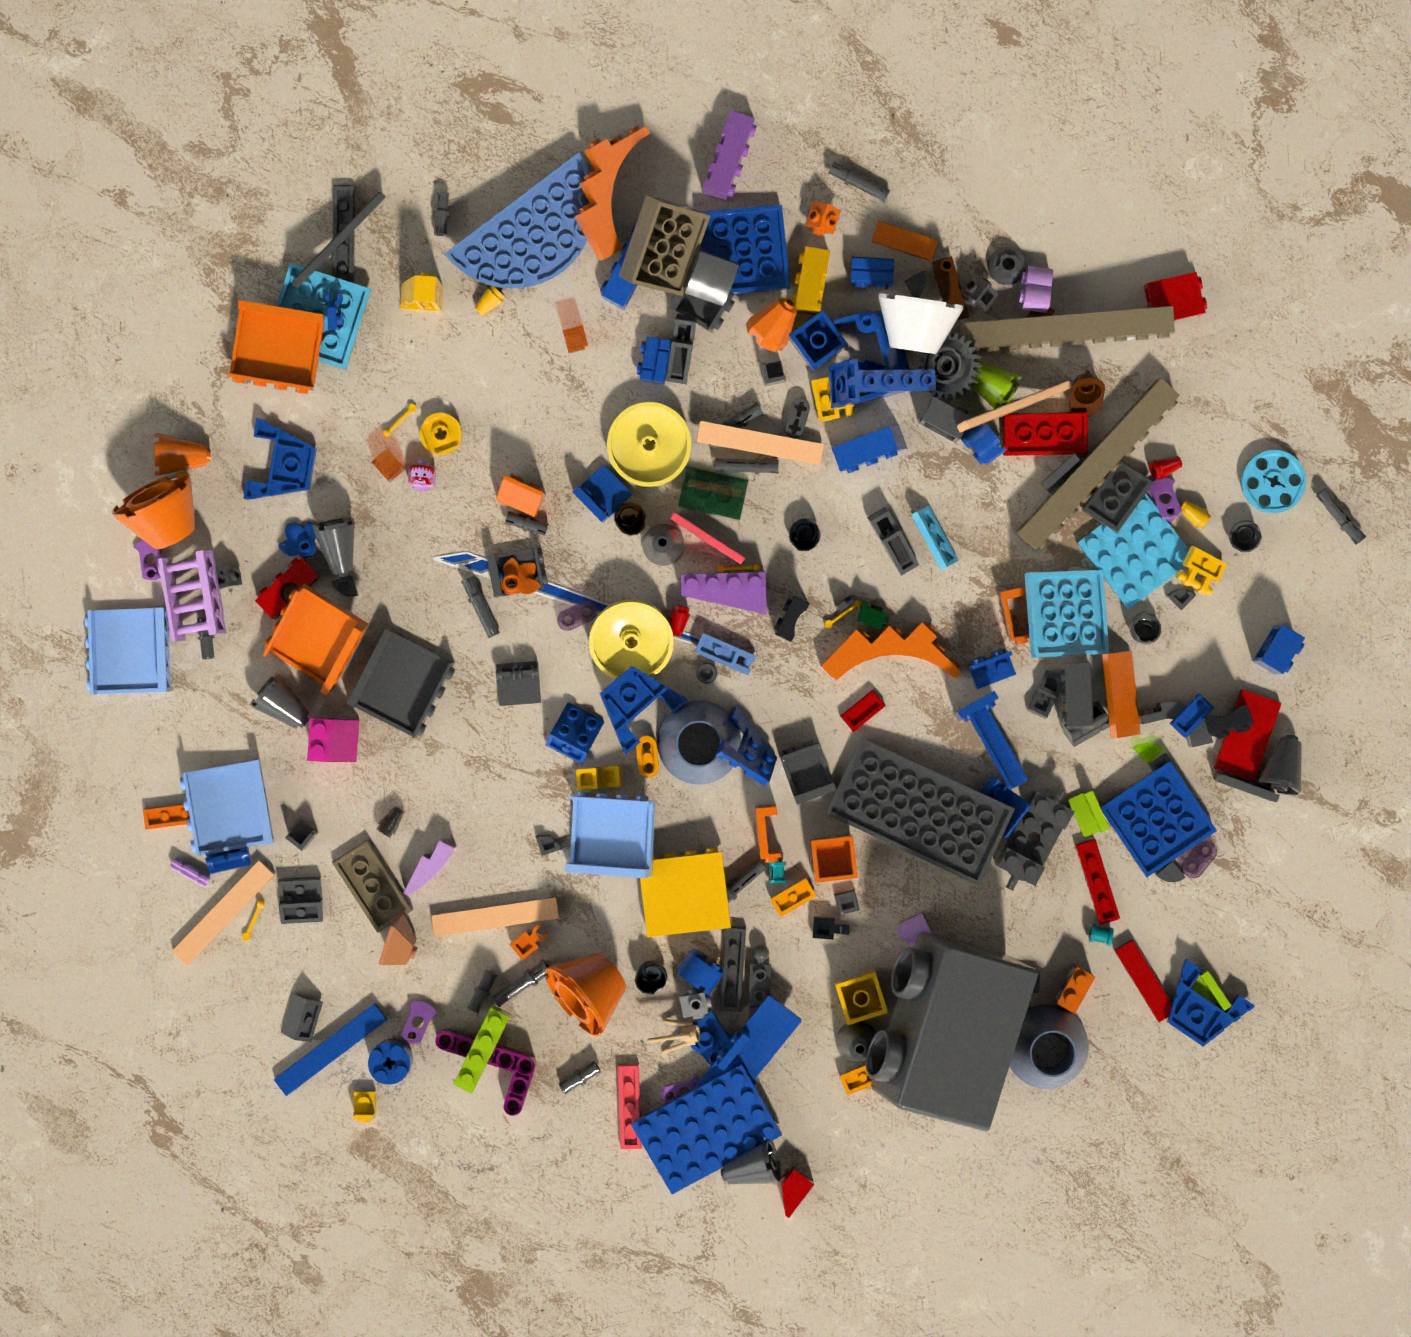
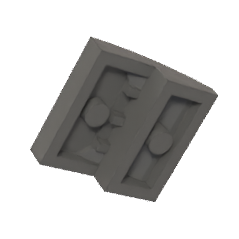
M700 250L691 267L692 273L684 287V293L723 306L733 285L739 263Z
M321 876L283 878L278 880L281 924L323 922Z

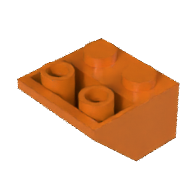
M511 474L510 477L504 475L496 500L536 518L546 497L545 493L542 492L543 488L531 482L528 486L523 483L524 480L516 475Z

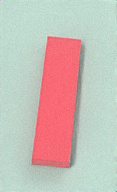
M675 512L671 516L670 520L739 565L745 560L743 555Z
M618 1064L621 1149H642V1143L631 1126V1121L641 1117L639 1064Z

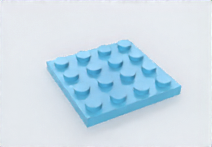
M290 262L277 307L324 314L326 317L319 361L346 370L372 289L315 271L296 289L292 285V281L306 267ZM327 293L331 294L333 302L338 300V293L343 295V302L338 306L339 312H342L343 325H340V330L331 331L328 329Z
M1147 494L1139 502L1118 534L1101 524L1077 542L1095 568L1103 570V578L1128 610L1185 566L1182 564L1189 551L1168 521L1161 519L1157 507Z
M1103 570L1025 573L1031 658L1109 654Z

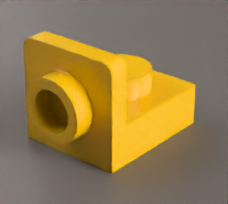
M355 1090L353 1119H358L360 1123L371 1122V1119H374L376 1116V1090Z

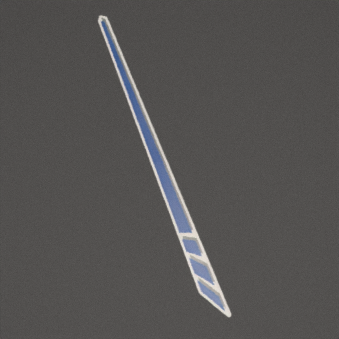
M470 552L434 557V560L491 579L486 558ZM498 565L500 577L502 580V578L504 577V565ZM551 582L544 584L545 589L534 592L535 594L600 614L601 611L610 605ZM684 631L682 637L673 635V639L695 646L698 645L700 637Z

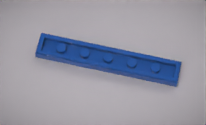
M374 1003L277 1076L274 1081L285 1096L289 1095L388 1019L376 1003Z

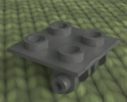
M538 661L496 664L499 706L541 703Z

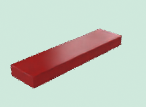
M1093 838L1074 844L1099 924L1103 925L1119 920L1120 915L1096 839Z
M1131 939L1115 949L1114 952L1154 1017L1160 1023L1168 1018L1172 1003Z

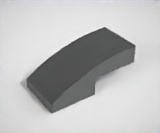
M1048 670L1045 671L1027 711L1044 719L1048 718L1055 699L1058 697L1064 682L1061 683V676Z

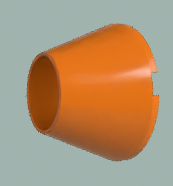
M187 472L176 473V477L168 479L167 476L162 477L132 492L122 499L124 503L122 506L118 507L116 505L113 508L112 514L114 518L154 549H163L183 540L196 528L191 477Z
M600 953L548 967L545 970V973L548 972V976L545 979L560 1006L570 1017L574 1015L581 1022L578 1026L595 1037L600 1036L604 1032L626 990L625 981L618 969Z

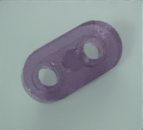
M586 600L563 610L557 617L558 626L565 631H570L592 621L597 616V606L592 601ZM585 607L591 609L589 615L584 614L583 609ZM566 616H570L572 618V622L570 624H567L564 621V618Z
M1204 840L1194 847L1181 866L1185 876L1198 878L1203 874L1217 855L1215 844ZM1204 847L1208 848V853L1206 855L1202 854V849ZM1194 863L1195 869L1190 871L1189 865Z

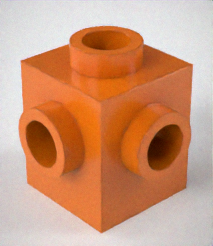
M813 201L805 225L812 229V233L819 236H824V233L833 234L841 210L828 203Z

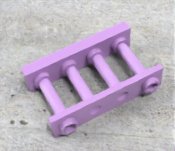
M213 550L196 551L195 559L173 563L172 558L158 559V571L161 575L169 622L168 633L172 642L186 641L185 634L208 630L209 635L227 633ZM198 568L199 580L176 584L174 571ZM202 589V601L180 605L178 592ZM205 610V622L183 626L181 613Z

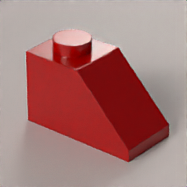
M792 1166L791 1169L787 1168L781 1175L785 1216L790 1218L814 1186V1181L795 1166Z

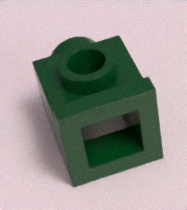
M863 601L856 621L881 630L882 626L886 627L890 615L882 612L884 608L873 604L870 608L867 606L868 602Z

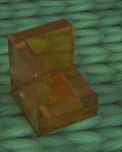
M583 325L562 330L569 354L589 349Z
M385 449L372 461L373 465L389 482H392L406 469L388 449Z

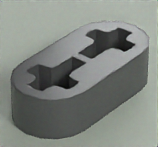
M803 398L793 401L790 408L785 431L791 438L800 437L805 429L810 405ZM804 403L803 407L806 408V411H802L800 417H797V409L794 406ZM795 419L799 420L798 428H801V430L792 434L789 425L793 426Z

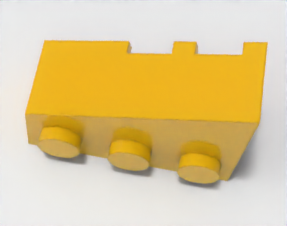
M805 246V251H800L798 264H802L801 273H796L794 284L798 285V291L793 293L792 296L797 312L811 315L820 313L830 250Z
M421 272L420 275H414L401 283L400 309L442 311L443 286L438 278L433 276V273Z

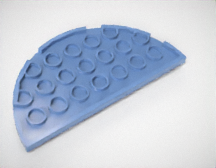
M579 152L444 253V255L467 276L478 282L499 288L531 287L546 282L563 272L579 256L587 242L583 231L574 217L580 213L578 209L590 204L579 185L585 181L583 176L590 173Z

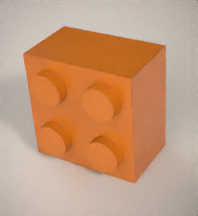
M852 834L810 839L816 883L858 878Z

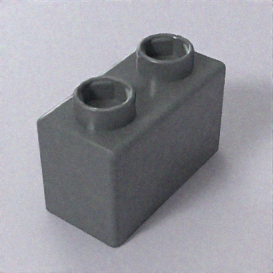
M926 931L918 933L914 948H905L898 956L893 967L891 986L892 992L898 999L888 1030H880L875 1034L867 1051L866 1071L869 1078L872 1079V1090L901 1110L985 1132L989 1131L1037 980V969L1003 953Z

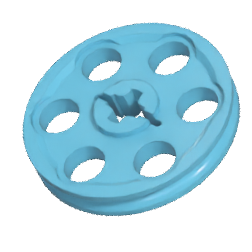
M1267 450L1255 455L1248 461L1241 476V488L1244 497L1251 506L1265 513H1280L1292 508L1301 499L1306 486L1305 472L1300 462L1291 454L1281 450ZM1279 457L1287 459L1288 465L1286 468L1278 467L1277 460ZM1259 458L1266 460L1267 467L1265 470L1257 468L1256 461ZM1290 475H1298L1300 482L1297 486H1292L1289 483ZM1275 476L1276 482L1280 485H1273L1271 487V482L1266 478H1273ZM1250 477H1254L1258 481V486L1255 489H1250L1247 486V480ZM1282 493H1287L1290 496L1291 500L1288 505H1283L1280 502V495ZM1263 494L1267 495L1270 499L1268 506L1265 507L1259 503V497Z

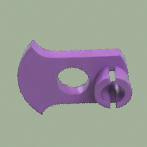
M1168 478L1157 479L1147 493L1153 497L1161 519L1172 522L1182 512L1173 490L1175 480ZM1168 494L1171 497V502L1168 504L1162 503L1159 499L1160 495Z
M141 540L133 548L137 549L140 555L142 578L158 580L161 578L158 571V559L162 558V549H154L144 540ZM150 553L155 554L157 557L154 565L146 563V556ZM154 570L157 574L151 578L149 575L150 571Z
M423 1001L408 1003L411 1007V1012L401 1036L409 1044L421 1043L430 1020L438 1016L435 1009ZM417 1016L424 1020V1024L420 1028L412 1026V1020ZM414 1033L416 1035V1038L414 1040H410L408 1038V1035Z
M693 1074L688 1080L664 1085L660 1091V1096L667 1103L679 1096L678 1091L681 1087H687L688 1090L694 1088L700 1078Z

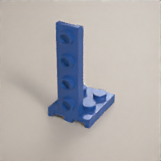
M849 359L828 366L831 408H841L859 403V392L936 391L935 369L858 370V359Z
M993 691L958 710L955 716L959 722L963 719L965 722L971 721L1007 788L1011 790L1028 779L989 709L995 707V702L999 699L996 692Z

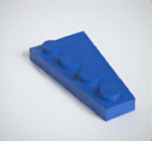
M713 1010L707 1013L704 1018L693 1022L694 1025L699 1026L700 1041L696 1042V1045H690L710 1065L717 1059L716 1056L723 1047L726 1048L731 1038ZM757 1077L753 1081L754 1084L758 1083L759 1081Z

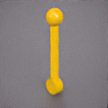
M410 404L408 410L393 425L383 430V435L389 437L391 431L411 412L413 413L417 410L416 405Z
M754 564L753 566L725 568L718 566L716 571L717 573L744 570L758 572L760 565Z
M856 600L852 606L833 619L826 620L824 623L825 627L831 628L834 622L853 609L860 608L862 606L861 600Z
M263 900L257 901V908L248 929L242 934L244 941H248L251 938L250 932L261 908L265 906Z

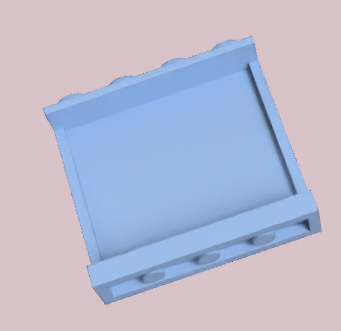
M165 607L87 610L88 615H85V626L88 627V636H86L85 644L86 648H89L86 667L90 669V678H87V689L90 690V694L171 692L169 623Z
M260 760L182 773L183 777L180 778L181 789L186 791L187 798H184L183 802L185 811H189L190 819H187V826L189 832H193L194 840H190L193 853L196 852L197 856L274 843Z
M576 792V796H569V799L573 800L570 863L565 864V872L635 878L652 877L655 801L648 800L649 796H636V799H628L629 795L619 794L616 795V798H609V794L596 793V797H591L589 792Z

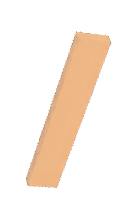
M1067 380L967 419L958 424L957 428L961 433L1071 389L1072 385Z
M701 420L696 442L820 465L824 447L823 443Z
M259 860L172 952L188 966L267 884L275 873Z
M552 897L431 915L434 936L558 919L559 911L557 898Z

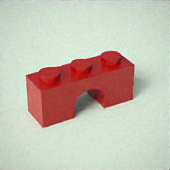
M305 558L293 559L288 564L289 569L284 574L282 572L277 574L272 579L274 583L269 588L265 586L257 593L258 598L255 602L271 619L276 620L285 605H289L284 597V590L287 585L296 583L299 587L303 584L311 587L321 577Z

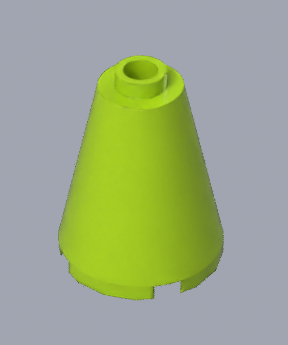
M978 361L979 364L983 365V367L978 368L982 375L976 376L978 383H972L973 388L994 409L1001 407L1003 403L1008 404L1020 385L1017 383V379L1022 380V376Z

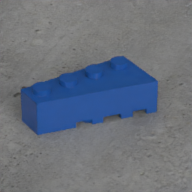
M636 224L630 233L631 237L628 243L624 244L620 252L621 257L619 261L615 262L611 268L610 273L612 275L609 281L605 280L600 289L603 292L601 296L604 300L625 310L638 286L619 276Z

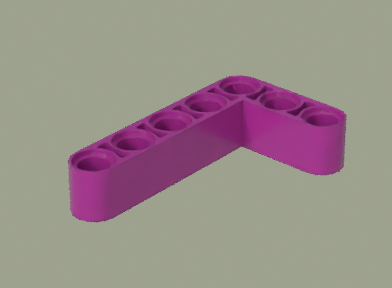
M443 1029L438 1033L435 1043L443 1051L467 1057L470 1050H463L460 1044L462 1041H468L472 1047L476 1037L451 1029ZM441 1035H448L451 1038V1043L443 1044L440 1039ZM497 1044L487 1064L513 1072L503 1108L508 1115L515 1116L521 1112L536 1067V1059L529 1053ZM504 1053L509 1054L512 1061L504 1063L500 1058L501 1055ZM529 1060L532 1067L530 1069L522 1068L521 1061ZM522 1080L526 1086L524 1089H517L514 1082ZM516 1100L519 1103V1108L511 1109L508 1102Z

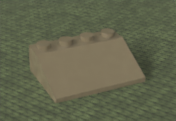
M646 194L619 276L632 284L683 296L684 287L691 274V267L699 251L710 215Z

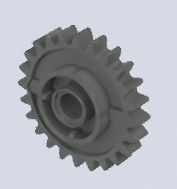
M949 332L937 354L923 352L925 357L919 358L923 365L919 366L918 369H935L936 391L929 392L932 393L931 396L936 398L940 396L952 401L953 398L959 400L960 394L967 396V389L974 390L972 383H978L976 376L982 375L978 368L983 367V365L978 363L982 356L976 355L980 349L973 347L975 342L969 340V337Z

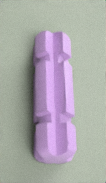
M175 858L170 865L172 870L180 871L181 875L194 882L195 880L198 881L197 884L202 887L209 883V875L201 874L200 870L187 863L183 864L184 861L179 858Z

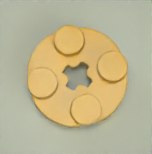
M439 412L428 416L420 429V440L423 446L433 454H450L457 449L462 441V428L459 422L446 413ZM439 428L447 431V434L444 435L445 438L442 440L440 437L436 438L435 436Z

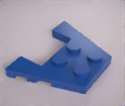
M256 418L253 437L274 440L275 445L268 484L246 480L243 499L251 500L310 490L317 448L260 418Z
M633 666L626 669L599 693L625 754L629 753L640 743L626 725L654 700L660 697L673 713L688 701L682 695Z
M736 705L731 709L728 720L743 733L738 752L725 740L719 744L716 756L721 760L723 758L730 761L729 765L734 768L737 766L745 770L744 774L764 786L770 782L777 756L740 706Z
M1185 959L1167 1023L1201 1046H1205L1230 1024L1239 1020L1247 1011L1252 1010L1255 1005L1237 994L1231 1003V1007L1224 1012L1191 989L1203 970Z

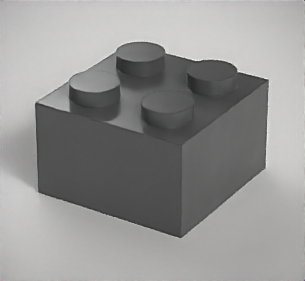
M940 396L938 399L934 397L930 401L919 424L957 443L964 431L959 432L958 424L972 417L968 415L969 412L964 408L958 406L956 409L950 406V401Z

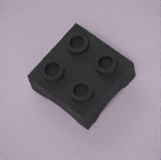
M796 596L792 599L788 598L783 608V611H786L783 619L779 617L774 627V630L777 631L775 635L792 642L795 636L796 621L807 610L810 603Z
M1246 705L1238 707L1236 711L1226 716L1210 715L1204 717L1208 733L1213 737H1217V739L1230 736L1229 732L1235 730L1238 733L1249 731V726L1254 725L1250 709H1247Z

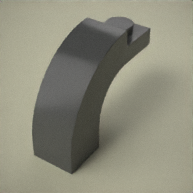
M1157 702L1158 711L1155 708L1143 710L1144 714L1139 715L1140 724H1147L1164 719L1173 720L1186 705L1177 702ZM1205 720L1186 737L1188 747L1213 743Z

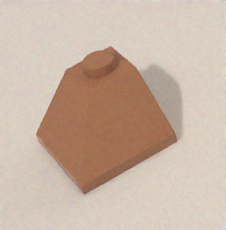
M401 912L398 913L390 926L378 963L380 965H407L409 959H414L418 947L415 946L417 938L404 914Z

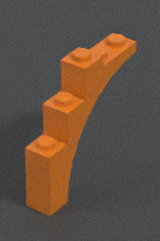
M638 125L627 131L629 135L623 139L621 135L610 142L608 138L602 141L597 138L588 144L590 148L584 151L595 171L583 176L585 181L579 184L590 204L578 209L580 213L574 217L599 261L610 257L622 249L612 220L611 197L613 184L618 169L626 155L640 140L650 134L647 126L639 128Z
M920 622L904 640L901 638L903 633L895 626L893 628L887 626L872 643L869 642L871 638L863 630L859 632L856 629L821 665L836 681L848 670L864 661L889 655L912 656L926 660L942 668L953 678H957L962 673L958 669L960 665L953 658L949 660L943 655L945 650L939 644H932L937 638L934 634L936 630L928 622L925 625Z

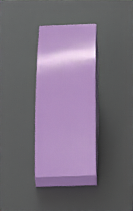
M441 839L431 857L424 854L403 894L409 895L431 880L450 859L456 846Z

